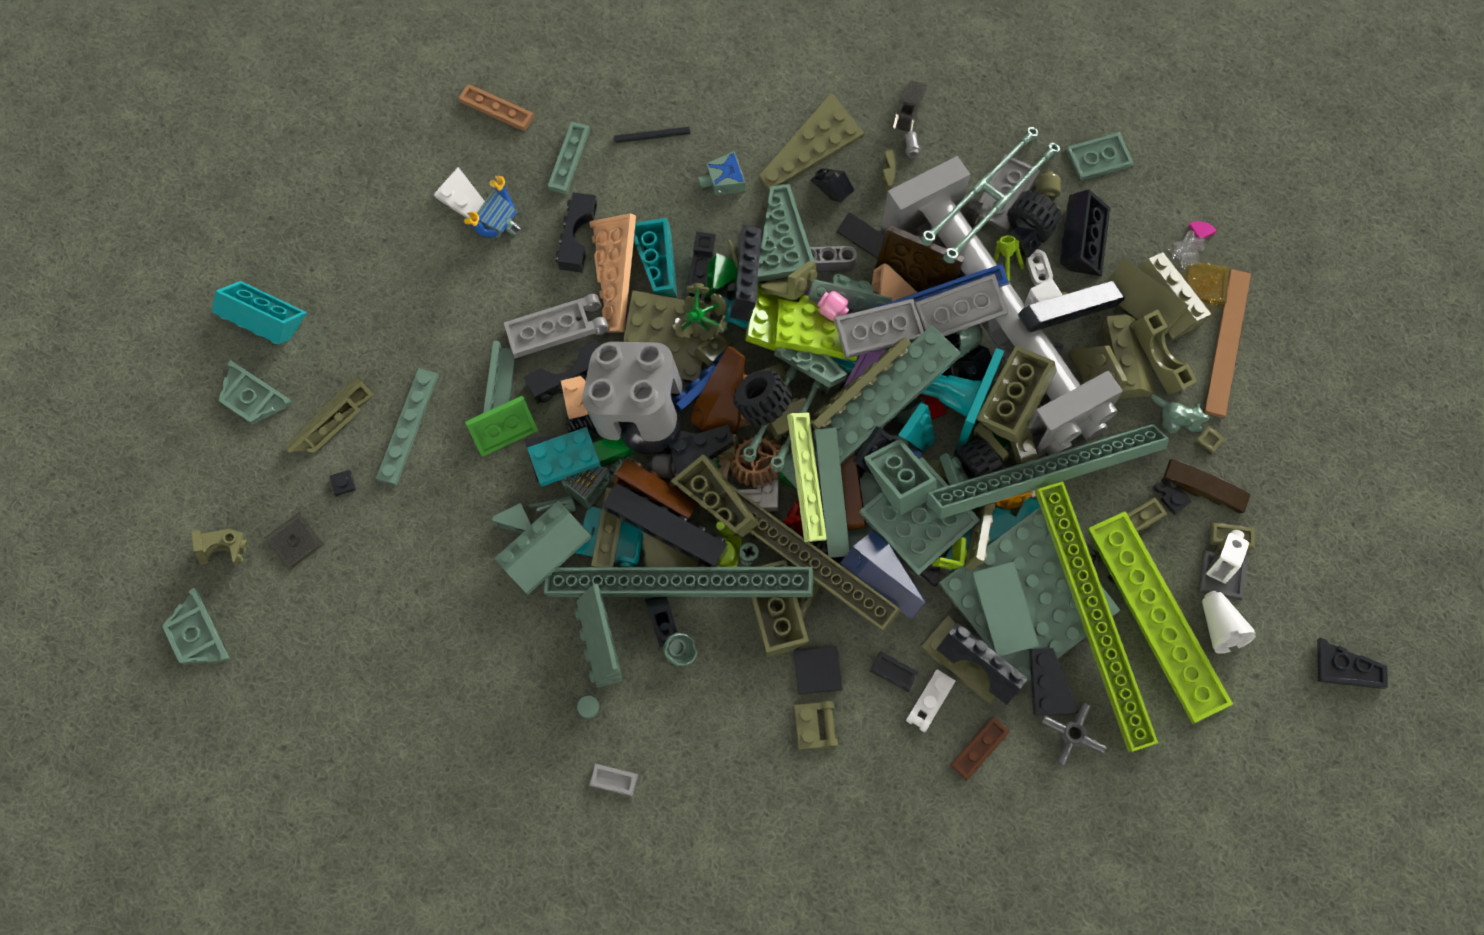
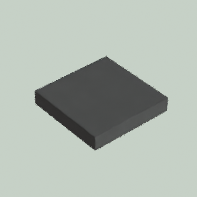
M1204 550L1198 592L1209 593L1216 591L1221 592L1226 598L1242 600L1247 559L1244 558L1240 569L1225 584L1206 575L1215 552Z

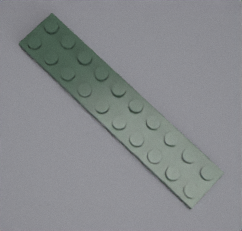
M933 325L907 347L908 352L901 358L896 357L892 361L893 365L886 372L883 373L881 371L876 375L878 379L869 387L865 385L861 389L863 393L854 401L850 399L845 404L847 408L839 415L835 413L830 418L832 421L825 428L836 427L840 466L864 445L876 426L883 428L962 356L961 352ZM814 431L812 433V438L815 452L818 481L820 485L821 482L816 445V435ZM791 452L784 459V468L780 472L797 489L793 454Z

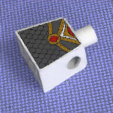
M1232 530L1231 533L1227 534L1217 547L1206 575L1226 584L1240 569L1249 545L1248 541L1243 539V532Z

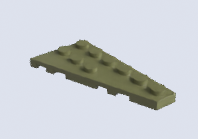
M831 93L762 171L759 179L770 192V187L787 183L862 138L864 132Z
M906 337L899 339L880 355L878 362L875 361L864 369L863 376L860 375L852 379L828 400V405L825 404L818 408L813 414L814 418L810 420L811 430L819 429L820 427L824 429L832 421L830 418L835 413L839 415L847 408L845 404L850 399L853 401L863 393L861 389L865 385L868 387L878 379L876 377L881 371L883 373L886 372L893 365L891 361L896 357L901 358L908 352L907 347L911 342Z

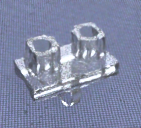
M1188 231L1183 242H1174L1170 245L1169 252L1172 254V258H1177L1180 261L1179 270H1185L1188 264L1197 265L1199 261L1197 251H1204L1205 240L1204 238L1195 237L1194 231Z

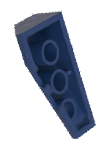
M874 530L854 545L840 563L853 575L896 605L910 619H913L926 603L916 585L905 571L903 564L895 555L891 545Z

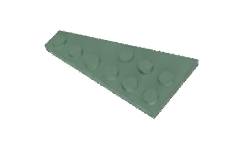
M789 184L770 187L759 259L758 282L786 278L808 261L814 262Z

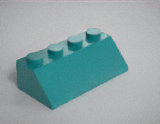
M242 281L216 290L212 313L219 315L220 318L229 320L238 327L246 328L255 335L265 337L272 343L279 345L291 339L307 315V312Z

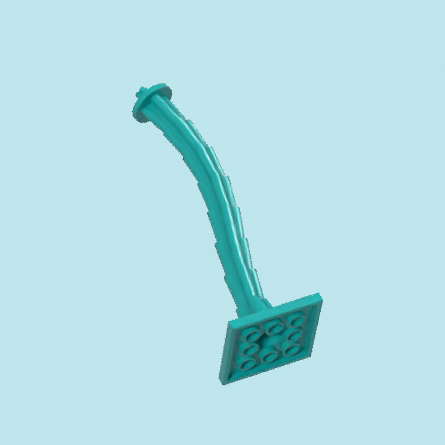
M724 298L727 304L724 321L747 330L748 321L730 317L732 300ZM996 348L982 381H973L951 375L947 377L941 374L920 393L939 398L940 402L961 413L966 418L956 449L968 442L976 423V418L981 411L1004 351ZM858 355L856 361L836 357L833 358V361L841 369H845V372L851 373L860 355Z

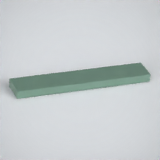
M836 427L815 429L828 556L830 558L846 556L850 550Z

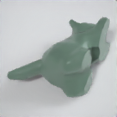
M1155 394L1151 395L1153 401L1163 408V421L1161 425L1168 433H1176L1181 427H1186L1191 432H1201L1203 430L1201 424L1209 420V416L1205 415L1200 409V404L1191 409L1179 403H1169Z

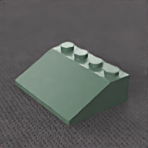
M598 583L593 584L577 600L578 608H574L577 621L581 620L583 627L579 629L581 640L586 641L587 649H584L586 662H591L592 669L588 670L591 683L595 682L597 688L622 682L623 679L604 599Z

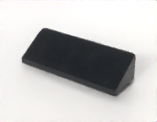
M849 212L838 228L837 233L878 259L885 235Z

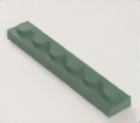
M418 368L376 476L377 481L397 486L437 382L438 373Z

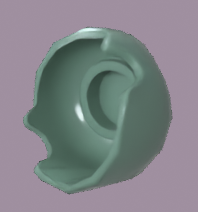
M674 633L668 636L663 645L665 658L677 666H686L692 663L698 653L695 648V641L685 633Z

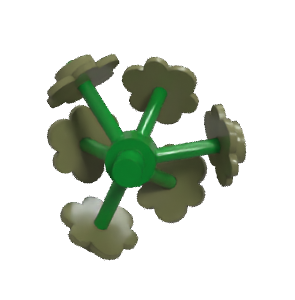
M693 283L692 286H687V292H692L695 296L685 298V304L682 309L686 312V319L688 321H682L679 318L674 320L672 329L675 331V335L678 338L684 337L689 339L693 333L692 327L689 326L691 323H699L702 326L698 329L702 341L718 337L719 332L724 333V330H727L728 323L724 321L726 318L725 309L727 308L724 298L720 294H712L711 306L706 308L705 302L700 301L699 294L708 293L709 288L704 287L701 283ZM714 309L717 315L722 314L723 318L718 323L715 320L706 318L705 313Z

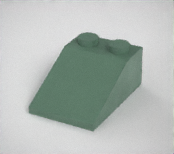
M901 439L864 457L866 464L888 501L900 515L926 502L928 492L937 490V479Z

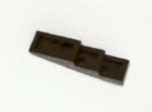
M1174 459L1169 460L1163 477L1194 496H1202L1217 505L1223 504L1238 513H1245L1251 495L1215 475Z

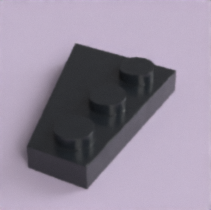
M728 424L669 442L677 475L704 454L708 458H715L735 445Z
M1321 637L1317 639L1318 682L1378 689L1388 688L1386 665L1363 655L1359 656L1347 651L1342 646L1333 645Z
M1050 647L1029 649L1033 715L1078 713L1054 649Z

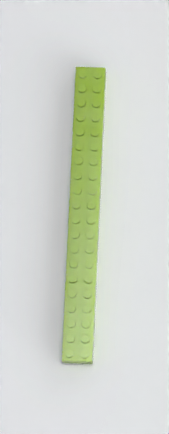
M1064 482L1040 488L1035 491L1127 750L1128 752H1133L1157 744V738Z

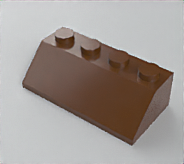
M625 460L615 473L614 486L616 483L621 486L623 484L634 490L633 493L649 497L652 503L657 506L660 504L664 505L675 516L679 514L688 520L690 519L699 504L688 494L678 490V486L669 481L666 483L661 480L660 475L656 472H648L643 469L639 462Z

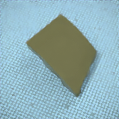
M643 532L644 541H642V547L645 553V567H697V561Z

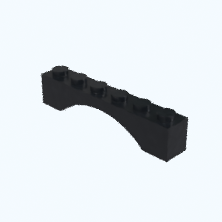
M742 225L736 249L738 265L730 317L745 321L751 320L757 298L762 229L755 226Z

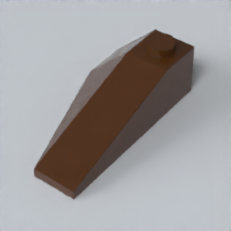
M731 346L727 347L697 399L690 421L704 432L728 424L731 434H736L740 423L741 414L738 413V409L733 403V394H735V389L739 386V383L743 381L745 356Z

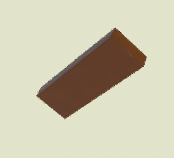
M993 716L949 766L967 781L1010 731Z

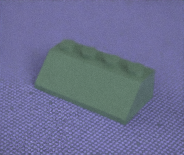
M558 500L496 556L495 559L506 573L529 595L592 536Z

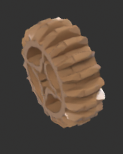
M751 436L748 441L743 439V444L737 443L735 455L729 456V467L733 477L740 484L744 483L746 487L752 484L755 489L757 485L761 484L764 488L765 483L768 482L772 485V479L778 480L780 471L772 470L771 460L777 456L781 446L777 444L775 439L770 440L766 436L762 439L756 450V459L748 462L744 459L743 451L746 447L750 446L753 440Z

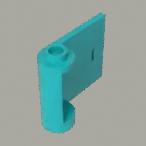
M592 506L589 510L587 509L583 527L592 537L575 554L593 558L602 509ZM621 521L614 563L619 564L620 567H638L642 551V541H644L643 532L624 521Z

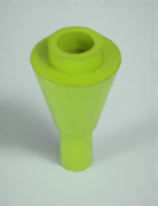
M718 520L716 530L720 536L731 537L734 535V531Z

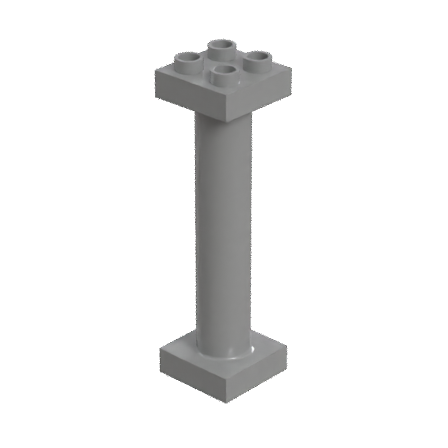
M958 155L889 190L882 227L884 233H886L888 226L892 225L915 236L923 235L925 231H930L935 225H938L965 198L972 174ZM962 208L941 228V231L935 236L932 243L945 249L953 248L973 230L961 212ZM977 233L964 245V248L959 253L965 259L957 279L998 265ZM1009 281V285L1000 287L1008 314L982 323L997 347L1004 351L1003 356L1007 361L1015 346L1055 361L1057 369L1038 409H1036L1029 423L1037 456L1040 457L1045 453L1052 455L1071 449L1073 445L1070 441L1080 434L1083 435L1086 441L1094 439L1108 428L1105 422L1118 413L1114 405L1123 390L1109 371L1080 385L1043 329L1031 333L1026 329L1018 317V313L1027 306Z

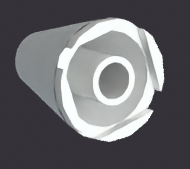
M1211 591L1204 596L1202 600L1212 647L1216 653L1231 652L1228 647L1236 645L1238 648H1242L1256 637L1254 629L1221 592Z

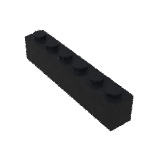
M615 484L603 503L606 512L706 567L719 566L728 550V545L725 543L726 540L719 535L712 536L708 534L704 527L688 523L689 520L678 514L675 516L664 505L660 504L657 506L652 503L649 497L633 493L634 490L627 485Z

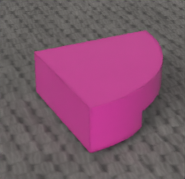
M1192 222L1188 226L1198 242L1217 232L1213 226L1205 222Z

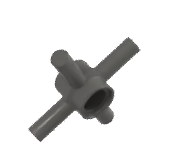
M1082 703L1074 722L1063 725L1044 715L1041 721L1042 724L1061 733L1062 740L1065 743L1056 761L1061 766H1065L1073 747L1083 744L1101 754L1106 749L1105 745L1086 736L1085 728L1082 725L1091 707L1086 703ZM1069 729H1073L1078 733L1077 740L1069 736Z

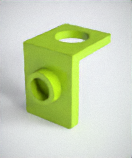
M961 537L953 544L952 560L940 557L932 563V566L951 570L964 566V561L967 557V550L965 549L966 538Z

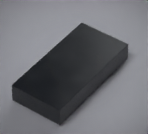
M881 651L870 670L872 673L909 692L919 673Z

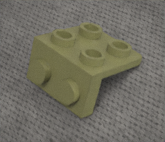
M808 261L786 278L766 281L761 285V290L768 292L770 295H778L787 300L795 301L812 287L813 280H816V262Z

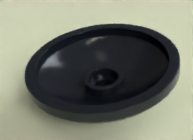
M674 405L677 413L675 429L665 439L645 441L642 439L635 423L618 422L621 428L622 440L630 449L641 454H657L669 448V442L676 440L680 430V417L677 408Z

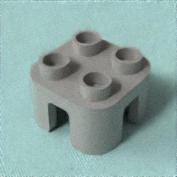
M608 342L596 348L591 355L582 400L596 431L601 437L609 440H619L621 428L618 422H633L637 425L643 440L659 441L668 437L675 429L677 413L671 400V394H681L682 380L672 353L667 346L653 342Z

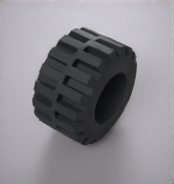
M1029 190L1020 194L1008 210L1007 219L1014 229L1017 226L1033 229L1039 242L1043 243L1057 229L1062 221V215L1060 214V209L1057 208V205L1051 199L1036 191L1032 192Z
M763 369L759 372H753L739 383V386L735 389V394H733V403L750 425L765 426L770 422L776 421L778 417L780 418L783 415V412H786L787 406L791 403V393L777 372Z
M977 437L954 451V457L960 460L962 468L969 479L1004 469L997 453L982 438Z

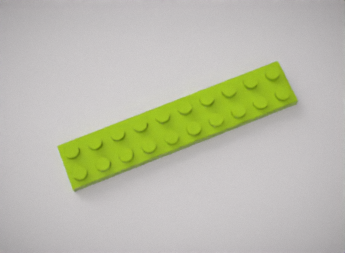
M1126 511L1088 528L1087 532L1192 724L1233 705Z

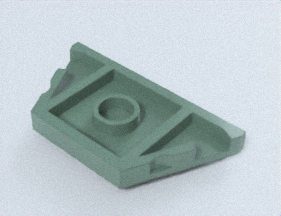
M230 360L228 362V375L224 378L223 390L218 401L253 425L293 404L289 398Z
M195 588L189 591L190 595L182 605L179 604L174 610V614L162 625L179 663L196 664L229 661L230 658L198 591Z

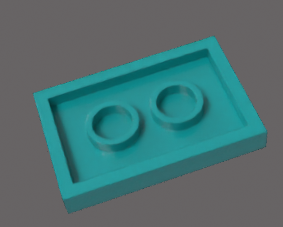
M587 427L527 448L541 487L601 466Z

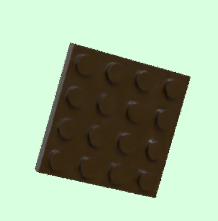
M889 225L875 269L884 263L889 265L918 293L956 280L965 257L958 254L954 263H948L943 258L947 249L934 243L926 246L921 243L920 237Z

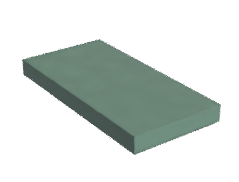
M1014 561L972 572V578L994 652L1004 656L1039 646Z

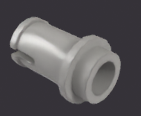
M908 132V135L905 134L904 136L907 147L905 153L909 158H915L919 156L921 151L917 143V134L915 132Z

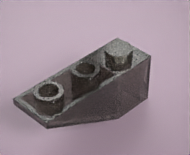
M912 80L909 81L895 114L893 128L912 132L928 85Z

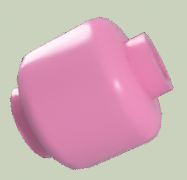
M835 291L826 292L817 305L820 307L819 313L834 322V317L846 315L849 311L846 308L848 300Z

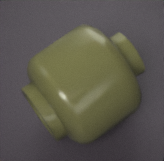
M1044 171L1036 178L1035 191L1053 201L1061 193V178L1054 174L1053 171Z

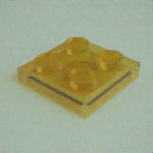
M1189 261L1186 275L1187 284L1203 303L1224 306L1227 303L1229 267Z

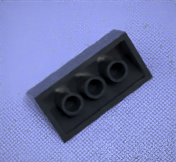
M1090 189L1069 195L1060 264L1072 272L1102 276L1110 207Z

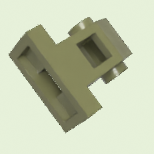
M231 529L201 533L200 530L191 531L193 550L200 565L209 563L211 554L218 550H226L231 553L235 569L238 568L239 563H243L244 558H242L241 554L246 552L247 540H245L242 532Z

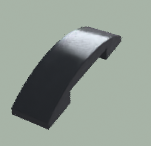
M696 231L688 286H692L693 283H701L706 287L708 263L714 255L716 234ZM686 289L684 300L688 296L694 297L695 294L687 292ZM705 293L699 294L700 301L705 302Z

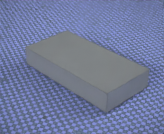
M595 764L589 786L633 797L638 774Z

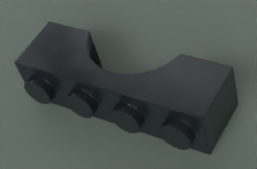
M573 192L572 198L568 199V216H565L563 220L564 234H560L559 245L561 247L555 256V262L558 263L560 270L583 273L586 251L585 247L575 240V234L582 225L594 220L597 209L596 195Z
M596 340L578 349L577 361L569 371L553 374L540 368L523 377L537 404L540 402L546 403L552 399L553 395L563 393L562 380L581 376L586 381L591 355L599 347Z
M958 623L955 624L936 649L952 663L965 660L979 665L988 675L990 681L989 692L1006 705L1019 692L1028 679L1020 670L1014 668L1002 656L995 653L983 641L977 639Z

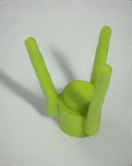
M1003 236L1000 238V241H996V250L993 258L997 262L1000 252L1005 256V273L1010 281V256L1016 252L1020 269L1023 270L1024 265L1019 249V241L1013 236Z

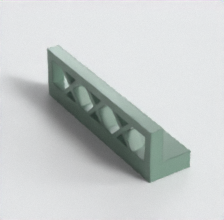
M493 341L483 413L503 405L511 399L516 358H514L512 349L502 348L499 341Z

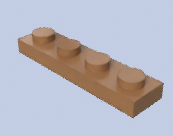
M467 84L458 98L460 103L524 132L534 119V113L470 84Z

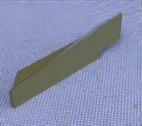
M354 377L284 448L288 452L305 451L307 453H315L361 411L357 406L370 399L374 394L361 380Z

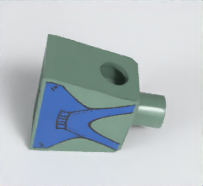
M735 151L706 164L707 175L698 177L700 188L712 186L714 195L745 192V180Z

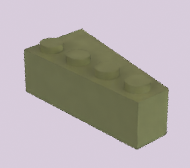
M701 455L671 480V482L738 535L744 537L759 524L714 462L706 455Z

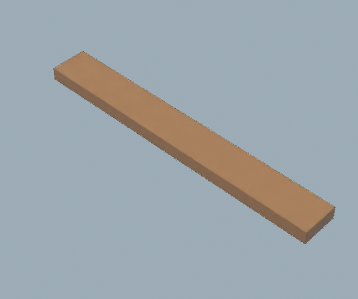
M1233 269L1229 272L1204 413L1222 418L1226 416L1251 278L1250 273Z

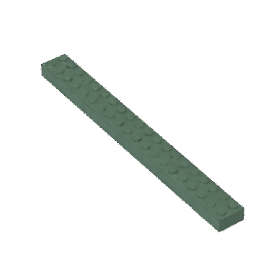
M1154 424L930 491L928 492L927 503L938 517L942 519L1167 449L1169 438Z
M812 567L557 568L545 579L544 594L547 597H581L593 584L597 583L602 597H813Z

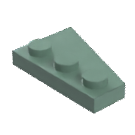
M786 348L775 349L774 355L829 388L846 379L847 374L828 355Z

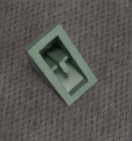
M521 503L492 518L495 526L520 534L531 526Z

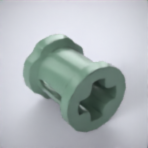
M753 543L743 544L739 551L741 563L745 566L756 564L758 561V548ZM751 551L752 555H750L749 558H746L745 554H748V552Z

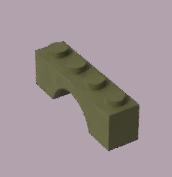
M1158 309L1130 324L1168 396L1197 382L1188 363L1176 360L1169 352L1165 343V332L1168 326Z

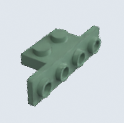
M835 276L833 284L814 279L809 299L820 302L826 292L835 291L848 300L846 308L857 311L871 309L892 301L891 297L874 294V285H871L869 282L854 281L846 276Z

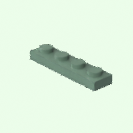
M575 122L570 123L548 183V190L563 194L568 193L590 132L589 126Z

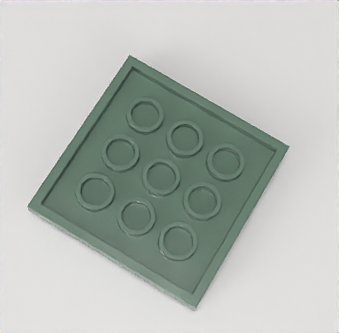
M921 457L919 459L920 462L937 479V489L947 487L948 484ZM883 491L859 511L876 533L891 545L895 554L916 577L980 521L971 510L940 519L927 501L900 515L888 501Z

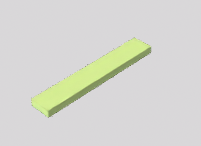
M791 413L787 415L804 541L827 540L809 413Z

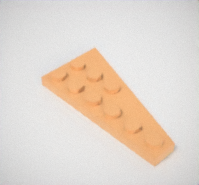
M631 213L590 221V227L594 231L592 243L596 246L594 258L597 280L601 283L602 289L599 291L600 299H603L604 304L602 317L606 318L609 326L607 333H621L625 330L636 215Z

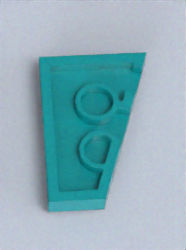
M920 403L898 436L904 438L905 441L911 443L912 446L924 453L928 447L934 444L936 437L929 408L927 405Z

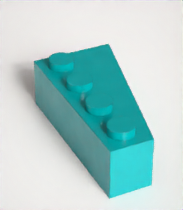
M667 218L636 222L634 241L654 294L678 299L672 235Z

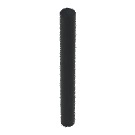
M681 127L614 135L615 143L688 135L690 134V128Z

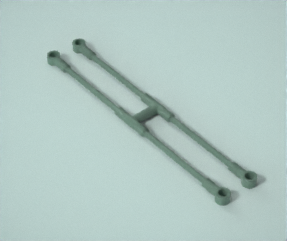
M1033 127L1028 128L1020 143L991 172H988L938 225H935L930 231L923 233L920 238L921 243L930 246L935 236L941 231V228L973 196L984 190L998 202L961 242H958L953 248L947 249L943 258L948 263H954L964 245L995 213L999 212L1016 194V191L1044 162L1057 155L1060 147L1055 143H1051L1035 166L1012 189H1009L1004 195L988 183L1022 146H1025L1029 141L1035 140L1038 131Z
M836 274V275H834V277H835V276L839 277V276H843V275H841V274ZM792 365L785 376L784 383L787 387L798 370ZM814 381L812 390L800 413L807 412L817 390L822 385L819 381ZM762 425L750 446L744 449L743 455L746 461L752 462L756 459V450L762 441V435L768 425ZM790 434L777 456L771 460V468L776 472L784 468V459L791 444Z

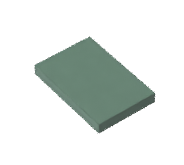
M1119 132L1072 145L1065 149L1079 182L1134 165Z

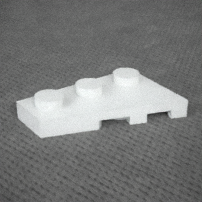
M459 167L434 194L435 198L466 218H470L467 214L468 212L477 213L485 202Z

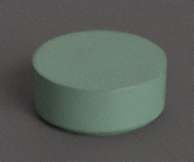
M584 696L579 700L577 710L582 717L590 719L598 714L600 705L595 697Z

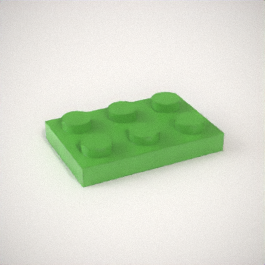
M523 396L465 422L482 457L538 431Z

